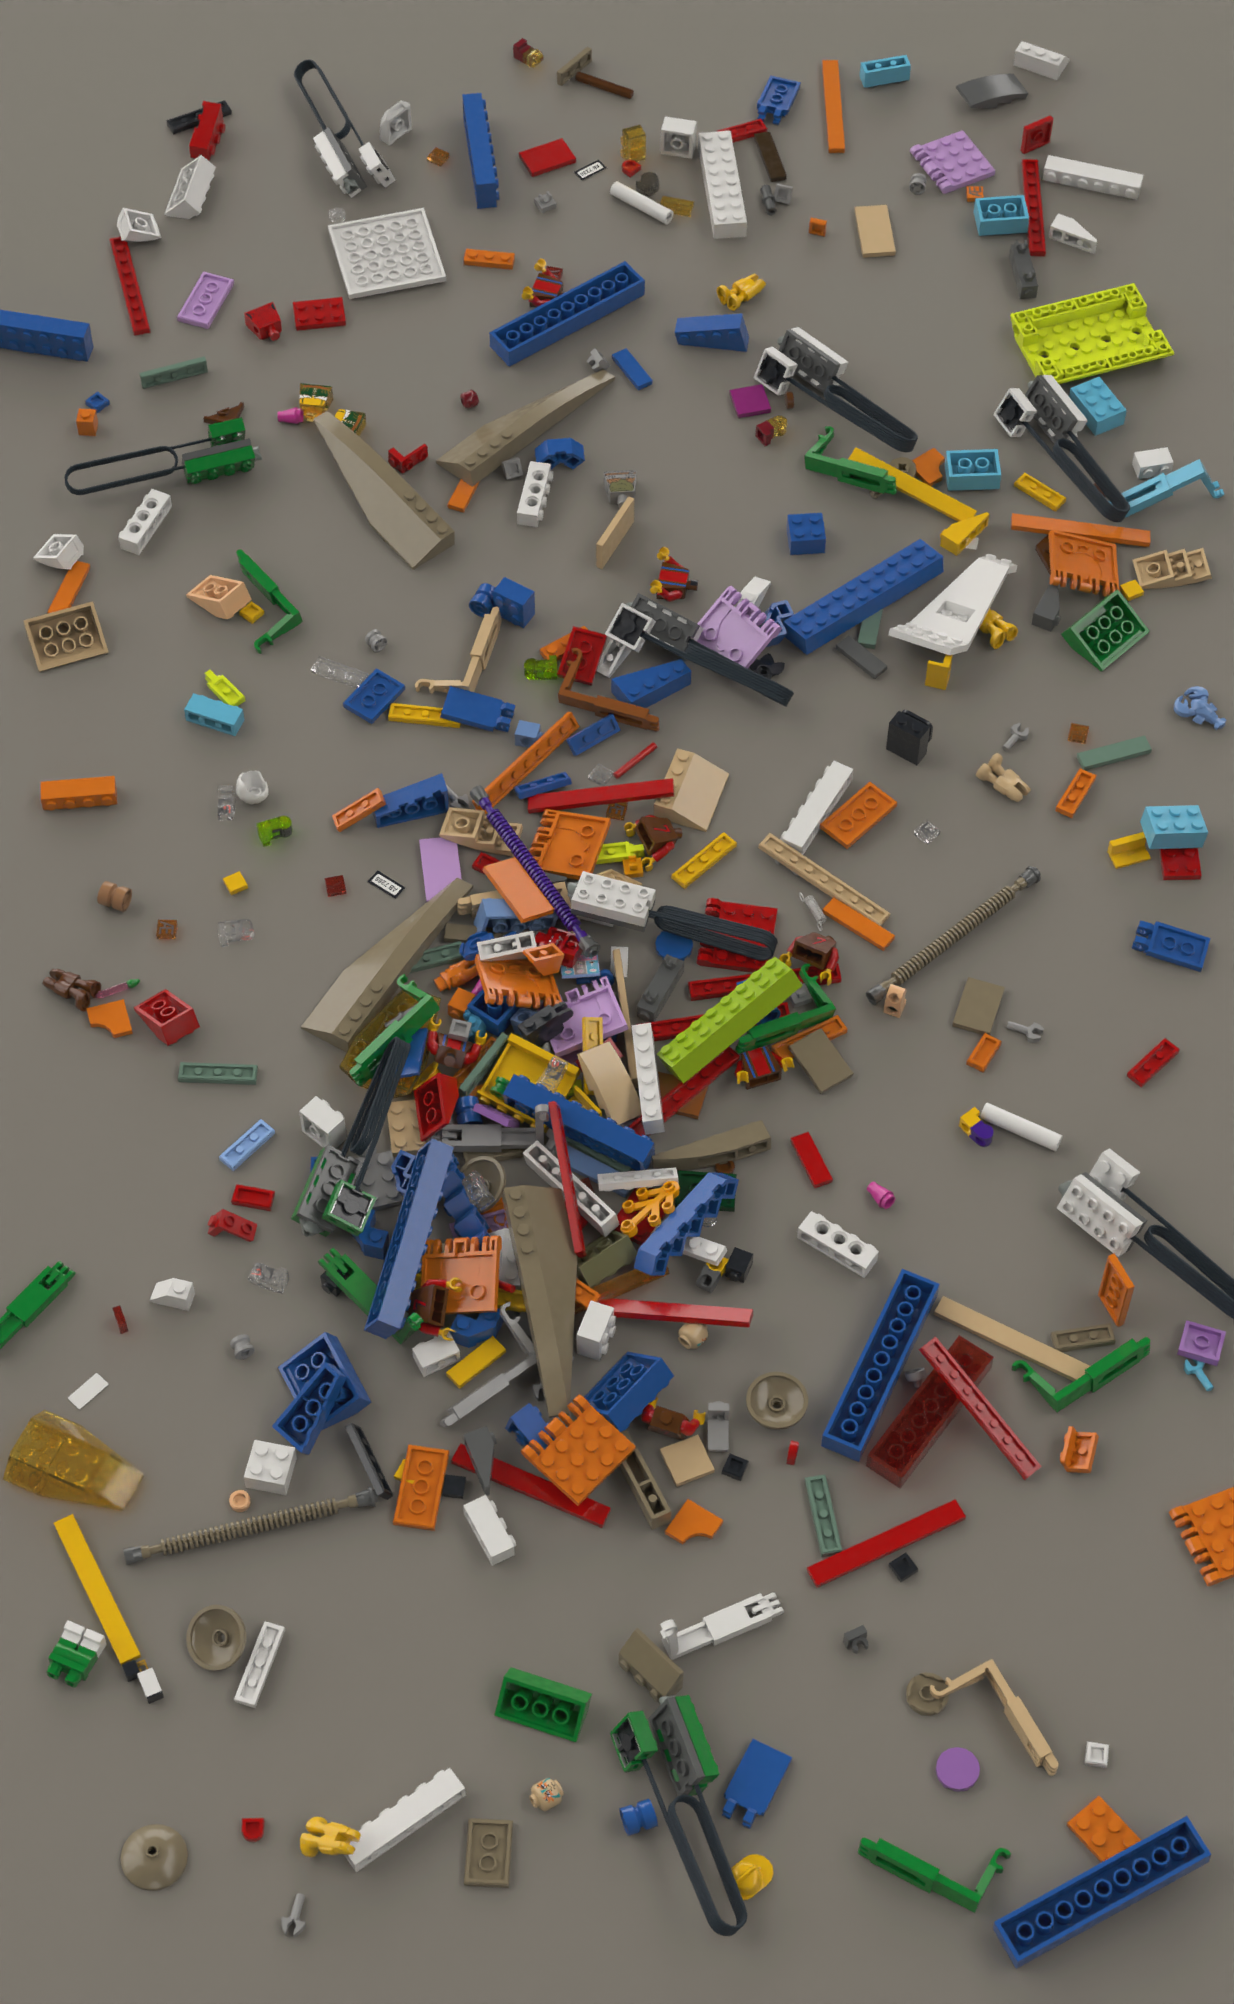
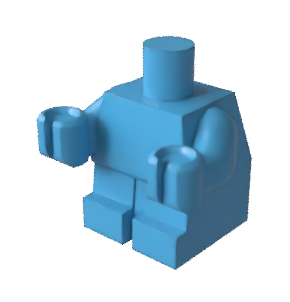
M465 1010L463 1014L464 1019L472 1023L467 1041L474 1044L475 1035L478 1030H480L479 1037L485 1036L486 1025L480 1017L471 1014L469 1010Z

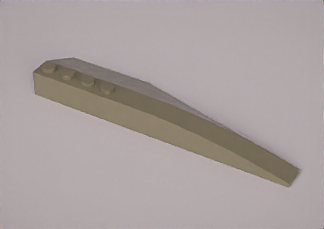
M605 370L598 371L483 425L437 459L436 464L473 487L501 466L503 461L509 460L613 382L615 376Z
M328 411L313 419L321 436L324 437L328 449L331 450L335 462L338 463L347 484L361 505L363 513L368 518L370 526L413 570L454 545L455 531L364 440Z
M457 877L348 966L303 1023L301 1029L350 1054L399 988L397 979L403 974L406 977L409 975L412 967L418 963L424 951L429 948L458 909V899L467 897L473 889V885Z
M528 1185L506 1187L503 1189L502 1200L549 1418L559 1417L558 1414L561 1411L569 1415L570 1411L567 1405L570 1403L577 1256L574 1252L562 1189Z

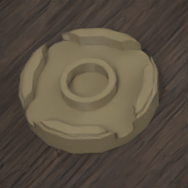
M920 1673V1675L914 1676L907 1685L906 1699L908 1705L920 1715L932 1716L939 1714L945 1709L949 1695L941 1699L934 1698L930 1693V1685L935 1686L936 1691H942L948 1688V1686L940 1676L934 1673Z

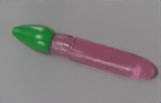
M130 979L127 982L98 992L95 997L98 999L105 998L125 989L133 988L139 984L140 980Z

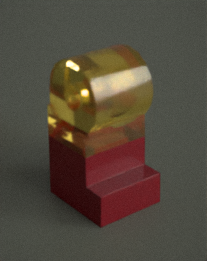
M524 38L513 45V57L529 67L534 68L544 60L542 52L528 45L527 40Z
M775 416L756 425L755 436L764 446L771 444V439L786 434L787 419L784 416Z

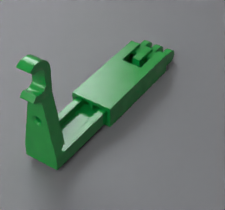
M825 426L827 435H818V441L804 455L805 468L808 470L837 477L840 482L879 493H897L896 478L889 476L888 470L845 458L837 460L822 456L827 445L834 437V429L831 426Z
M239 549L236 551L242 573L273 605L277 604L286 614L268 632L254 642L256 652L261 654L262 650L259 646L265 642L273 645L274 639L295 628L303 620L300 612L280 592L278 585L243 550Z
M810 964L802 965L799 975L807 986L817 1008L801 1014L794 1012L752 1027L745 1036L740 1037L735 1048L736 1053L751 1051L798 1034L799 1030L819 1024L833 1017L836 1008L816 982L818 976L809 977L806 973Z
M405 974L397 979V984L401 990L419 1003L399 1022L395 1020L354 1059L357 1064L349 1073L358 1086H363L369 1079H373L384 1051L394 1037L410 1043L413 1040L411 1036L440 1010L432 996L416 988L417 984L414 980L404 985L408 980Z
M334 1248L330 1249L329 1252L334 1258L326 1253L324 1258L328 1263L322 1258L318 1260V1263L326 1270V1275L368 1316L377 1285L346 1254L341 1256ZM340 1269L343 1275L349 1273L350 1277L345 1280L337 1270ZM413 1312L406 1319L403 1328L391 1336L401 1345L421 1327L420 1324L423 1322V1319Z
M58 1261L52 1268L47 1266L6 1307L7 1312L0 1318V1349L23 1326L27 1328L68 1286V1282L75 1276L73 1270L69 1271L70 1268L66 1265L63 1267L64 1263ZM55 1281L56 1283L49 1290L45 1288L46 1285L50 1287L51 1283Z
M1144 1337L1138 1342L1132 1338L1085 1369L1083 1376L1055 1393L1056 1389L1023 1360L1015 1361L1012 1364V1371H1016L1018 1368L1024 1369L1027 1374L1023 1375V1382L1030 1381L1047 1403L1058 1413L1089 1391L1094 1393L1149 1355L1150 1338Z
M862 1838L858 1848V1854L870 1860L874 1865L929 1894L932 1890L973 1913L976 1912L995 1872H1003L1002 1865L996 1863L997 1858L1003 1856L1008 1859L1011 1856L1009 1850L1005 1848L997 1849L974 1892L939 1873L940 1869L881 1838H879L877 1843L868 1838Z

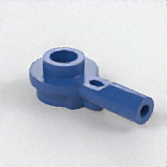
M603 969L600 970V976L576 978L577 984H590L596 980L598 985H602L600 978L607 976L610 985H613L615 977L610 970Z

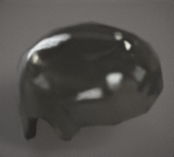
M655 172L641 174L640 181H636V191L646 197L653 196L660 189L659 176Z

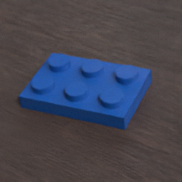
M376 668L343 702V707L373 724L405 690V685Z

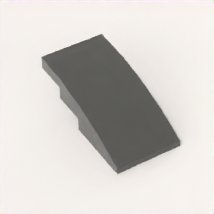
M1014 74L984 76L956 86V89L970 108H996L998 103L1011 104L1013 98L1026 99L1028 92Z

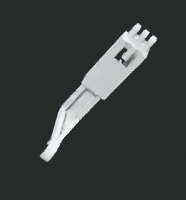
M759 1593L703 1617V1622L677 1632L674 1620L664 1621L660 1624L662 1627L660 1631L663 1637L662 1643L670 1659L674 1660L711 1643L715 1646L772 1621V1618L784 1613L782 1607L774 1610V1608L780 1606L779 1600L770 1602L777 1598L775 1593H770L766 1596H762ZM760 1610L762 1611V1614L750 1618L748 1615L750 1611H752L753 1615Z

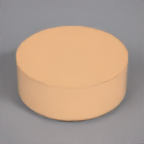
M237 1490L230 1495L229 1503L232 1510L244 1512L250 1507L251 1500L246 1491Z

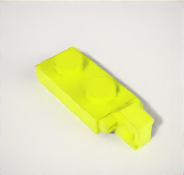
M211 670L204 673L205 680L208 682L207 686L223 703L239 706L246 701L245 696L225 676H216Z
M629 841L603 844L596 864L622 862L624 859H628V856L644 857L643 844H630Z

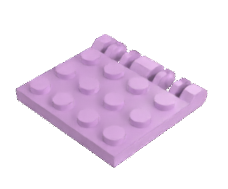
M963 130L924 145L917 144L910 149V153L917 161H920V165L933 181H937L936 185L943 194L995 175V169Z
M729 586L697 623L703 628V631L696 642L748 669L769 642L781 632L782 627L774 623L772 619H769L759 628L758 626L765 621L767 615L764 612L761 613V610L753 603H749L750 601L747 598H744L735 608L733 605L739 602L742 595L734 587Z
M607 976L600 978L602 988H599L596 980L592 981L594 988L592 992H589L586 985H582L581 987L584 992L582 996H580L577 988L565 992L568 1000L565 1002L568 1005L567 1008H571L574 1014L571 1019L569 1018L568 1021L563 1023V1032L550 1040L557 1057L583 1048V1017L603 1018V1039L629 1029ZM540 1002L538 1011L544 1008L543 1002Z

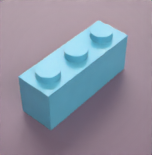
M907 55L861 62L860 80L864 88L910 80L911 64Z
M193 693L184 709L186 721L232 736H236L244 722L243 709L238 706L225 704L219 700L207 698L204 695Z

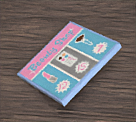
M580 955L573 968L561 965L562 979L600 976L598 955L594 957Z

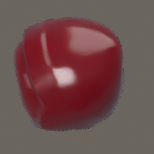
M469 390L460 395L461 403L465 408H473L479 404L478 395L474 390Z

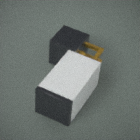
M134 1659L122 1665L128 1682L139 1678L149 1704L164 1698L153 1668L148 1669L145 1659L136 1662ZM145 1664L147 1670L142 1671L141 1668H138Z

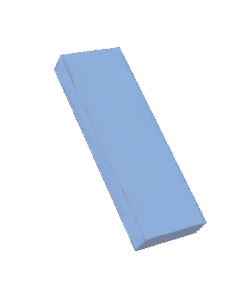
M260 1119L219 1156V1160L234 1171L275 1134V1130Z

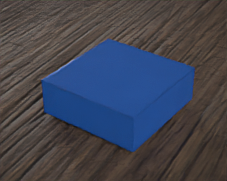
M99 392L85 400L89 408L96 409V413L110 404L109 400Z

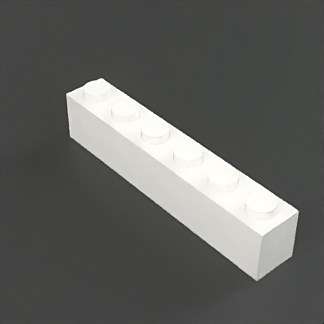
M1048 155L1042 180L1138 200L1143 175Z
M836 761L827 766L822 779H818L815 790L808 794L805 805L802 804L800 806L797 817L792 818L789 829L782 833L780 840L803 855L819 832L820 824L828 818L851 783L853 769Z
M651 1023L631 1025L645 1135L665 1132Z
M537 1140L523 1152L526 1164L552 1188L562 1189L565 1200L558 1159ZM572 1173L579 1214L606 1237L620 1225L616 1213Z
M448 1768L446 1771H439L435 1774L433 1780L427 1784H420L413 1794L403 1796L398 1800L397 1805L391 1809L386 1808L379 1814L377 1819L363 1824L360 1828L361 1830L358 1831L361 1833L360 1841L350 1842V1845L356 1849L355 1852L344 1856L354 1870L358 1872L465 1797V1787L451 1768Z

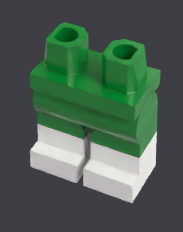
M67 1620L62 1636L48 1657L50 1662L47 1669L48 1677L58 1680L62 1672L67 1673L65 1683L76 1688L81 1680L86 1681L88 1674L107 1645L105 1636L88 1628L85 1630V1627Z

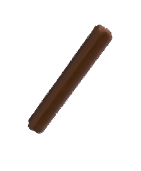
M580 71L575 75L576 81L631 99L634 95L633 89Z

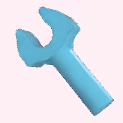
M1186 1359L1184 1362L1186 1374H1195L1207 1392L1212 1390L1214 1386L1202 1370L1205 1363L1193 1359L1197 1366H1192Z

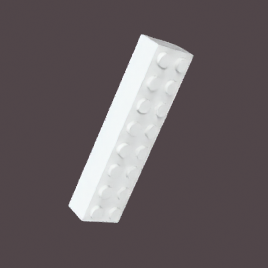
M731 131L699 133L698 150L714 239L746 237L747 220Z

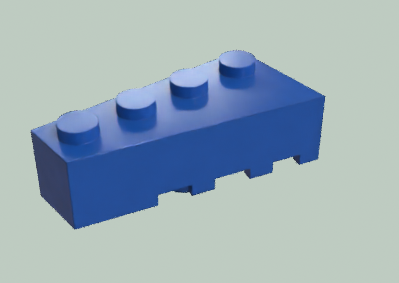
M743 314L677 318L675 336L678 345L747 352L749 335Z
M682 659L612 678L611 692L618 701L647 708L691 684V670Z
M438 774L383 795L386 805L373 812L377 828L447 813L449 809L448 790L443 774Z
M324 1362L272 1427L297 1450L309 1455L347 1377L333 1364Z
M528 1403L510 1417L505 1429L509 1433L512 1431L515 1433L516 1441L521 1446H530L529 1442L534 1439L544 1450L548 1447L540 1439L538 1433L542 1430L548 1434L545 1426L549 1423L542 1419V1414L536 1406Z

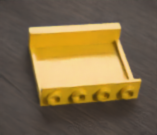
M511 1033L507 1039L508 1044L483 1087L477 1091V1096L481 1103L485 1105L491 1104L497 1110L512 1115L513 1118L519 1120L522 1124L526 1122L531 1125V1128H535L534 1118L505 1104L504 1100L490 1093L491 1087L496 1084V1078L502 1077L510 1081L514 1074L517 1076L523 1075L529 1078L530 1082L536 1085L537 1083L547 1087L548 1091L552 1093L558 1092L566 1099L580 1075V1068ZM555 1058L559 1062L562 1061V1064L566 1063L563 1070L559 1066L558 1069H553L549 1073V1075L554 1076L562 1070L558 1080L547 1076L548 1073L545 1075L546 1071H550L548 1065L551 1067ZM544 1124V1132L546 1133L549 1128Z

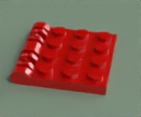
M708 898L705 914L764 929L774 934L778 908L724 902L718 898ZM723 934L755 945L767 947L764 944ZM700 942L699 944L703 947L698 950L696 963L705 967L753 973L763 967L768 960H756Z

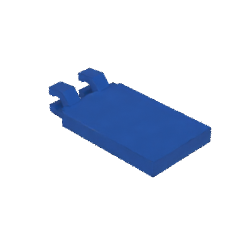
M770 76L757 102L759 114L757 119L761 118L764 122L766 114L772 113L774 117L773 124L779 125L782 116L788 115L801 87V82Z
M450 686L440 718L493 732L494 728L508 732L511 722L510 718H513L516 705L502 702L501 699Z
M1140 920L1136 934L1141 936L1136 935L1132 949L1140 952L1144 951L1148 956L1201 972L1210 942L1209 937L1158 921L1153 925L1152 923Z
M752 1739L724 1793V1798L727 1799V1802L722 1810V1816L730 1819L736 1806L739 1805L747 1809L742 1820V1826L750 1829L757 1815L764 1816L792 1761V1757Z

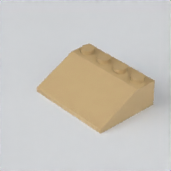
M93 601L23 620L39 672L109 653Z
M677 748L665 779H674V797L657 798L654 803V816L667 818L672 823L707 832L729 773L693 752Z

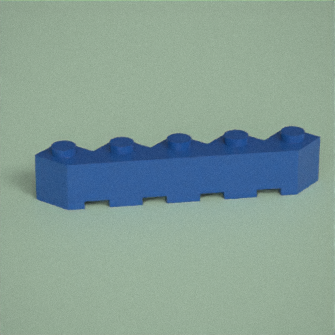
M454 1156L451 1165L447 1169L449 1173L448 1179L441 1189L446 1199L444 1210L450 1217L453 1216L456 1220L453 1226L456 1235L459 1238L469 1237L470 1240L472 1237H477L479 1239V1251H482L483 1237H491L487 1232L490 1228L485 1217L478 1212L477 1208L480 1206L474 1195L467 1189L470 1185L464 1173L460 1172L457 1168L460 1164Z
M709 1172L675 1208V1211L640 1246L634 1268L651 1276L665 1275L669 1256H682L686 1238L700 1237L704 1218H717L721 1200L735 1198L739 1179L724 1173Z

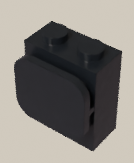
M909 710L898 711L889 722L886 750L917 766L927 754V746L932 739V724Z

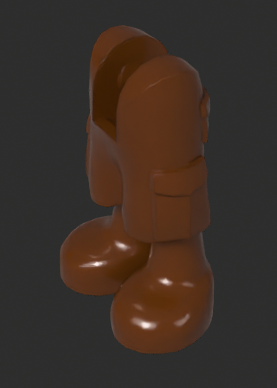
M52 969L49 972L52 978L45 977L42 982L46 988L65 999L73 997L76 1000V1008L83 1012L90 1006V996L96 998L101 991L100 982L96 980H82L80 975L60 969Z

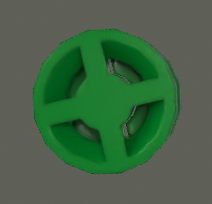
M497 1077L495 1080L496 1084L491 1087L490 1093L504 1100L503 1092L510 1081Z

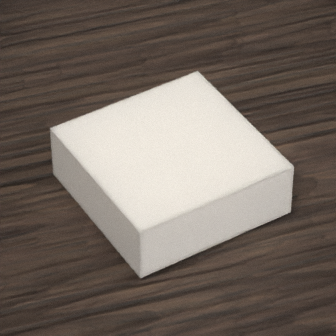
M1087 1742L1084 1765L1107 1768L1109 1745Z

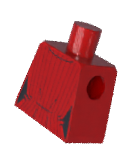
M273 302L244 313L246 326L260 340L269 337L272 341L279 339L282 326Z

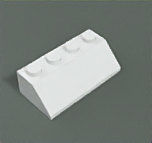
M202 155L181 169L165 211L166 216L190 219L201 213V206L206 200L205 195L210 189L209 184L214 178L213 173L216 168Z

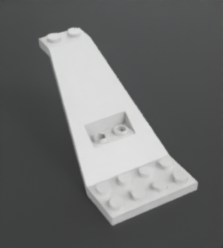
M991 554L979 557L913 620L906 623V625H897V627L890 628L889 636L947 655L968 651L1007 574L1016 572L1017 565L1012 564V561L1008 559H996V556Z

